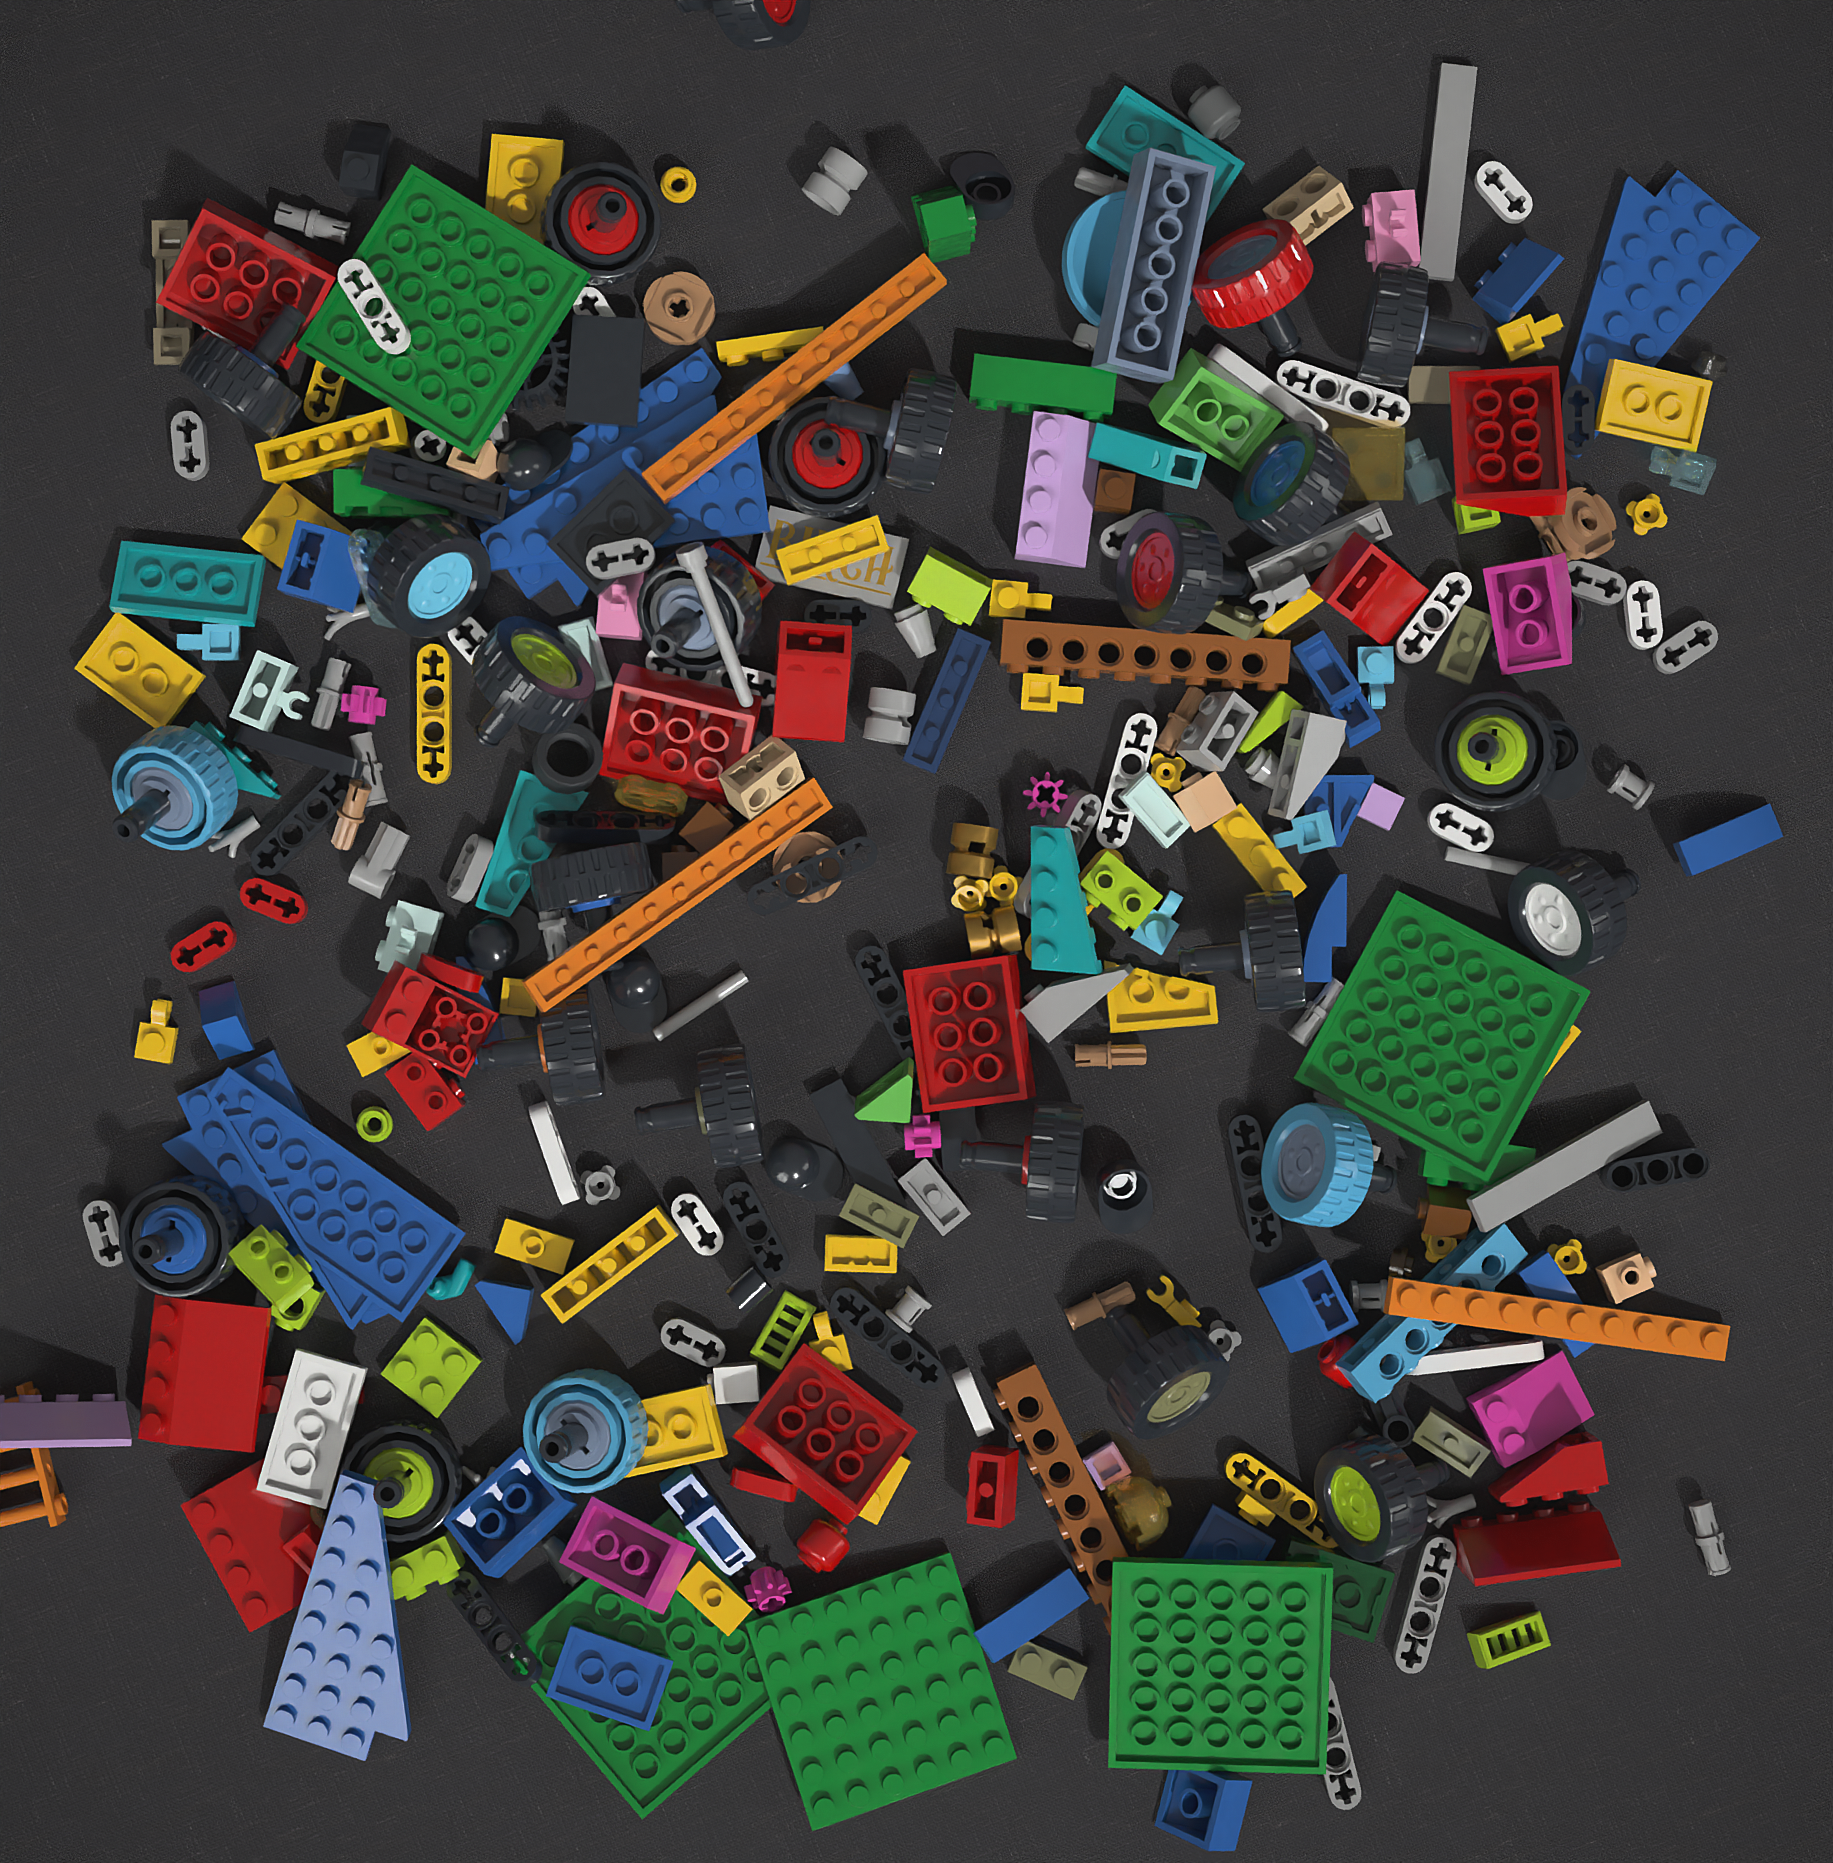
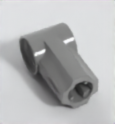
M381 822L366 854L361 855L356 862L348 883L382 899L395 876L394 868L402 855L410 835Z

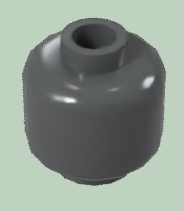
M1204 85L1196 90L1189 99L1192 105L1188 110V118L1207 139L1218 138L1222 140L1230 135L1241 122L1238 118L1241 112L1240 105L1221 85L1212 86L1209 89Z

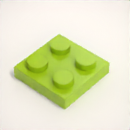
M426 1316L382 1371L381 1375L438 1418L483 1359Z

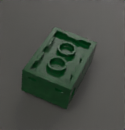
M1287 1533L1278 1561L1324 1562L1333 1564L1331 1629L1373 1643L1395 1572L1388 1565L1378 1562L1360 1561L1344 1551L1324 1547L1316 1542Z

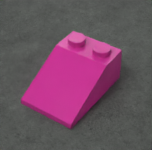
M1565 552L1484 568L1483 574L1501 674L1505 675L1572 664V588Z
M1562 1350L1466 1397L1487 1442L1491 1445V1450L1497 1462L1504 1468L1538 1452L1595 1415Z
M591 1497L559 1563L650 1610L664 1614L696 1548L595 1497Z

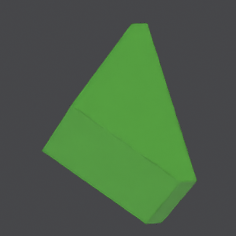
M908 1057L859 1094L855 1101L854 1116L859 1120L910 1123L914 1061Z

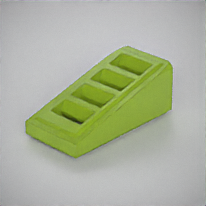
M1276 692L1250 726L1236 751L1243 754L1252 750L1290 720L1292 709L1301 710L1303 706L1285 692Z
M785 1290L749 1356L781 1373L817 1307ZM785 1305L804 1314L802 1320L783 1311ZM778 1318L797 1327L795 1332L793 1333L777 1324ZM774 1331L790 1340L788 1345L786 1346L770 1337V1332ZM764 1343L783 1353L780 1359L762 1349Z
M1538 1610L1467 1633L1476 1665L1484 1669H1490L1551 1646L1541 1612ZM1528 1623L1530 1624L1533 1637L1535 1640L1531 1643L1529 1641L1524 1626ZM1514 1628L1516 1629L1518 1639L1521 1645L1518 1647H1516V1643L1511 1631ZM1498 1634H1502L1506 1647L1505 1651L1501 1649ZM1486 1639H1488L1492 1655L1490 1654Z

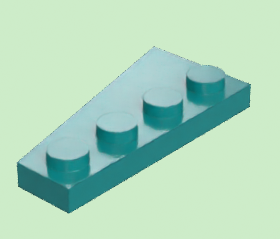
M522 770L519 771L475 907L510 918L531 885L529 865L547 859L556 843H548L536 838V815L547 810L577 811L587 797L588 792L581 791L568 795L556 793L543 786L536 775Z
M1031 826L1032 969L1100 974L1103 972L1101 959L1097 960L1095 952V933L1093 927L1090 928L1085 908L1088 906L1086 894L1081 891L1078 878L1080 868L1069 826Z

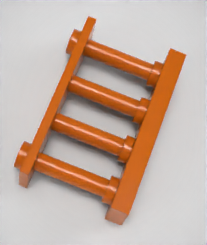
M32 1381L16 1386L18 1397L6 1399L4 1402H19V1395L41 1394L37 1388L34 1389ZM0 1448V1453L18 1448ZM31 1448L35 1467L0 1475V1490L39 1480L44 1500L43 1502L0 1512V1527L43 1516H48L50 1527L58 1526L66 1521L65 1514H68V1503L65 1495L59 1492L49 1448Z

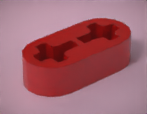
M249 879L244 882L240 889V899L244 906L280 922L288 924L299 923L307 915L308 904L302 895L265 879ZM259 884L263 886L262 892L272 897L270 903L265 900H258L256 904L252 903L253 896L249 894V890L251 888L257 889ZM292 898L296 899L295 906L299 908L298 914L291 913L289 918L286 917V910L276 905L278 899L284 902H290Z
M214 921L207 924L173 947L171 951L172 964L182 972L200 970L229 952L235 946L237 941L235 929L226 922ZM215 928L218 931L227 932L223 947L220 944H212L209 947L206 945V942L214 938L213 930ZM186 947L187 950L201 948L202 951L193 957L195 962L193 965L189 962H181L180 958L184 956L183 948Z
M424 952L421 953L416 967V971L473 993H479L484 979V975L480 972Z
M733 1466L729 1485L737 1489L786 1502H795L798 1487L787 1478L742 1466Z

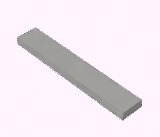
M1448 63L1440 65L1420 243L1421 261L1418 264L1419 268H1424L1428 271L1429 279L1454 280L1477 67Z
M1639 1101L1467 1198V1203L1479 1230L1488 1232L1663 1133L1649 1101Z

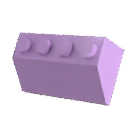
M1034 411L1014 559L1080 568L1086 567L1099 465L1098 460L1088 458L1096 427L1095 423L1070 415Z
M79 1394L56 1395V1402H42V1395H19V1402H4L5 1395H0V1448L131 1446L132 1438L126 1402L115 1401V1394H93V1401L78 1402Z

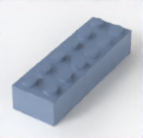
M1148 148L1134 154L1091 367L1154 384L1174 379L1216 166L1153 148Z

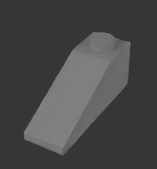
M1292 709L1268 810L1269 815L1288 820L1294 818L1338 758L1340 748L1345 741L1346 720Z
M1128 963L1103 969V972L1100 974H1082L1052 981L1045 988L1038 984L1024 996L1028 1003L1020 1011L1049 1043L1124 980L1134 968Z

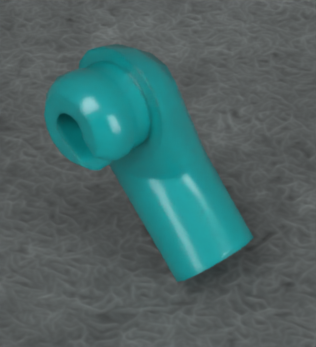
M460 1258L453 1274L435 1277L426 1289L427 1294L436 1300L460 1296L464 1292L477 1265Z

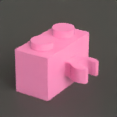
M1415 190L1371 193L1367 200V205H1362V221L1364 227L1369 226L1370 240L1365 242V255L1367 262H1372L1373 272L1376 271L1378 264L1383 261L1417 267L1421 261Z
M648 570L642 573L619 577L599 597L596 634L599 637L642 640V630L637 616V598L639 597L640 587L648 576Z

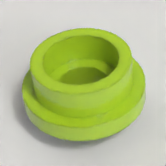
M373 1106L364 1109L359 1114L356 1126L358 1133L363 1139L369 1142H380L386 1139L392 1132L393 1120L386 1109ZM373 1117L381 1121L382 1125L378 1131L372 1130L369 1126V1122Z

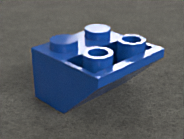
M297 519L277 590L286 595L354 614L373 544L330 528Z
M1322 1256L1257 1288L1290 1353L1327 1341L1359 1324L1331 1268Z

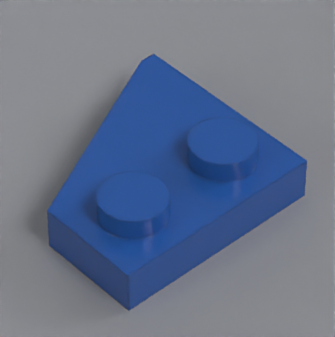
M1324 775L1305 801L1304 816L1325 810L1329 812L1336 845L1327 848L1342 847L1349 828L1374 781V775Z

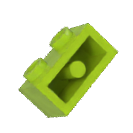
M930 547L907 592L913 595L912 599L918 604L927 608L933 605L944 611L943 615L948 620L959 625L965 622L971 626L991 589L993 580Z
M1108 850L1080 882V887L1084 889L1082 892H1085L1087 901L1095 908L1101 903L1112 912L1108 919L1123 931L1127 927H1130L1133 931L1136 930L1163 897Z
M261 1224L228 1254L236 1267L283 1313L314 1285L309 1275V1272L313 1269L300 1254L293 1257L285 1249L289 1244L277 1230L274 1229L269 1233Z
M449 1530L389 1559L394 1599L397 1600L405 1596L407 1601L412 1600L427 1591L426 1585L436 1580L442 1585L459 1576L457 1570L463 1566L466 1560Z

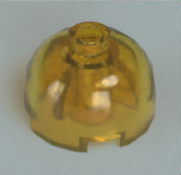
M1127 1476L1105 1486L1107 1500L1114 1498L1117 1504L1115 1506L1117 1512L1114 1514L1115 1519L1130 1544L1136 1542L1137 1551L1152 1545L1161 1538L1169 1522L1167 1507L1172 1505L1163 1486L1156 1488L1150 1480L1141 1476Z

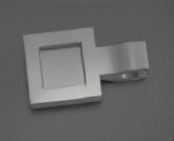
M1301 565L1272 581L1271 586L1254 591L1249 596L1251 604L1256 603L1258 600H1265L1268 603L1265 609L1258 612L1260 620L1272 616L1277 602L1279 604L1285 600L1293 602L1307 593V588L1311 586L1310 576L1304 566Z

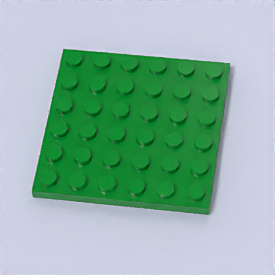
M411 165L352 257V259L361 260L373 271L411 334V342L408 348L400 354H389L384 351L372 337L339 281L336 282L296 347L475 460L591 275L429 174ZM356 270L351 273L353 277L352 282L362 292L367 290L360 280L359 276L361 274ZM372 298L367 302L365 308L367 315L375 316L382 311L383 301L381 298ZM387 321L381 324L389 334L387 340L396 343L398 341L396 337L398 332L393 330Z
M1397 890L1296 1073L1294 1080L1488 1183L1591 991Z
M670 1508L650 1524L696 1548L682 1578L700 1560L751 1606ZM587 1578L521 1634L542 1664L541 1677L531 1686L532 1689L641 1819L645 1818L772 1707L745 1625V1621L760 1616L755 1609H752L736 1629L727 1636L677 1590H675L664 1614H660ZM570 1625L674 1660L650 1731L546 1696ZM518 1655L512 1658L520 1667V1673L526 1675L529 1672L528 1664L521 1660Z
M949 1551L745 1621L812 1831L1017 1759L981 1645L973 1634L976 1630Z
M1113 1557L1108 1768L1326 1775L1333 1564L1324 1562Z

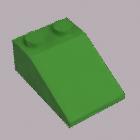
M1192 348L1189 349L1177 365L1174 379L1165 382L1148 404L1159 425L1240 472L1253 451L1273 432L1284 417L1280 410L1219 364Z

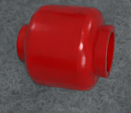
M1342 1334L1323 1343L1318 1353L1319 1367L1323 1375L1341 1387L1351 1388L1353 1386L1335 1363L1358 1341L1349 1335Z
M831 1518L829 1522L822 1519L813 1520L797 1540L798 1558L816 1573H819L821 1570L827 1572L834 1570L850 1549L849 1541L845 1538L848 1530L834 1518Z

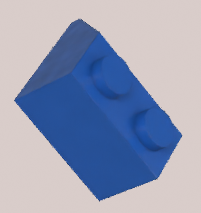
M1526 238L1518 246L1511 242L1498 257V260L1503 264L1495 273L1488 269L1474 285L1479 291L1472 300L1503 326L1516 315L1564 258L1560 254Z
M1168 1770L1155 1826L1207 1851H1235L1252 1780L1235 1772Z

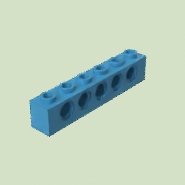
M1505 1223L1496 1226L1488 1232L1480 1231L1477 1226L1466 1236V1240H1462L1421 1281L1458 1286L1462 1281L1461 1287L1494 1291L1495 1286L1501 1280L1518 1269L1520 1262L1528 1253ZM1487 1257V1262L1482 1268V1262ZM1386 1314L1335 1365L1361 1396L1376 1403L1379 1399L1389 1395L1393 1390V1386L1405 1374L1412 1372L1424 1355L1431 1349L1439 1346L1443 1342L1444 1336L1457 1324ZM1411 1331L1409 1340L1405 1342L1406 1335ZM1386 1355V1360L1380 1367V1361Z

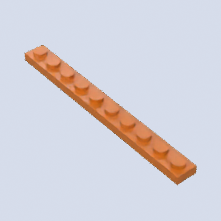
M923 253L642 472L643 479L662 502L667 504L947 285V279L926 254Z
M808 778L752 821H747L522 980L521 983L539 1010L546 1012L833 808L815 778Z
M1390 1276L1388 1278L1383 1313L1719 1361H1725L1730 1331L1729 1325Z

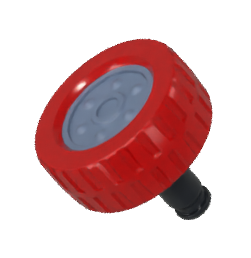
M1282 219L1262 220L1231 232L1215 242L1199 256L1191 292L1209 323L1219 328H1236L1259 321L1269 341L1276 347V354L1280 357H1288L1298 352L1303 342L1301 337L1297 336V329L1284 306L1294 300L1309 283L1313 274V262L1304 242L1291 223Z

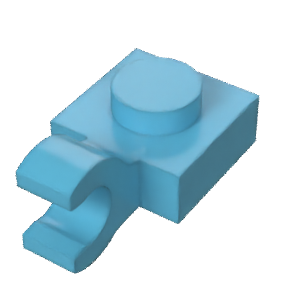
M202 624V635L177 634V649L188 651L202 650V660L241 661V626Z
M1393 646L1356 648L1357 682L1359 684H1367V701L1372 709H1383V706H1385L1384 684L1394 683Z
M1328 810L1294 818L1291 820L1293 830L1273 835L1276 849L1297 844L1299 854L1336 845Z
M1170 890L1158 911L1153 909L1130 937L1162 955L1180 925L1171 920V917L1183 897Z

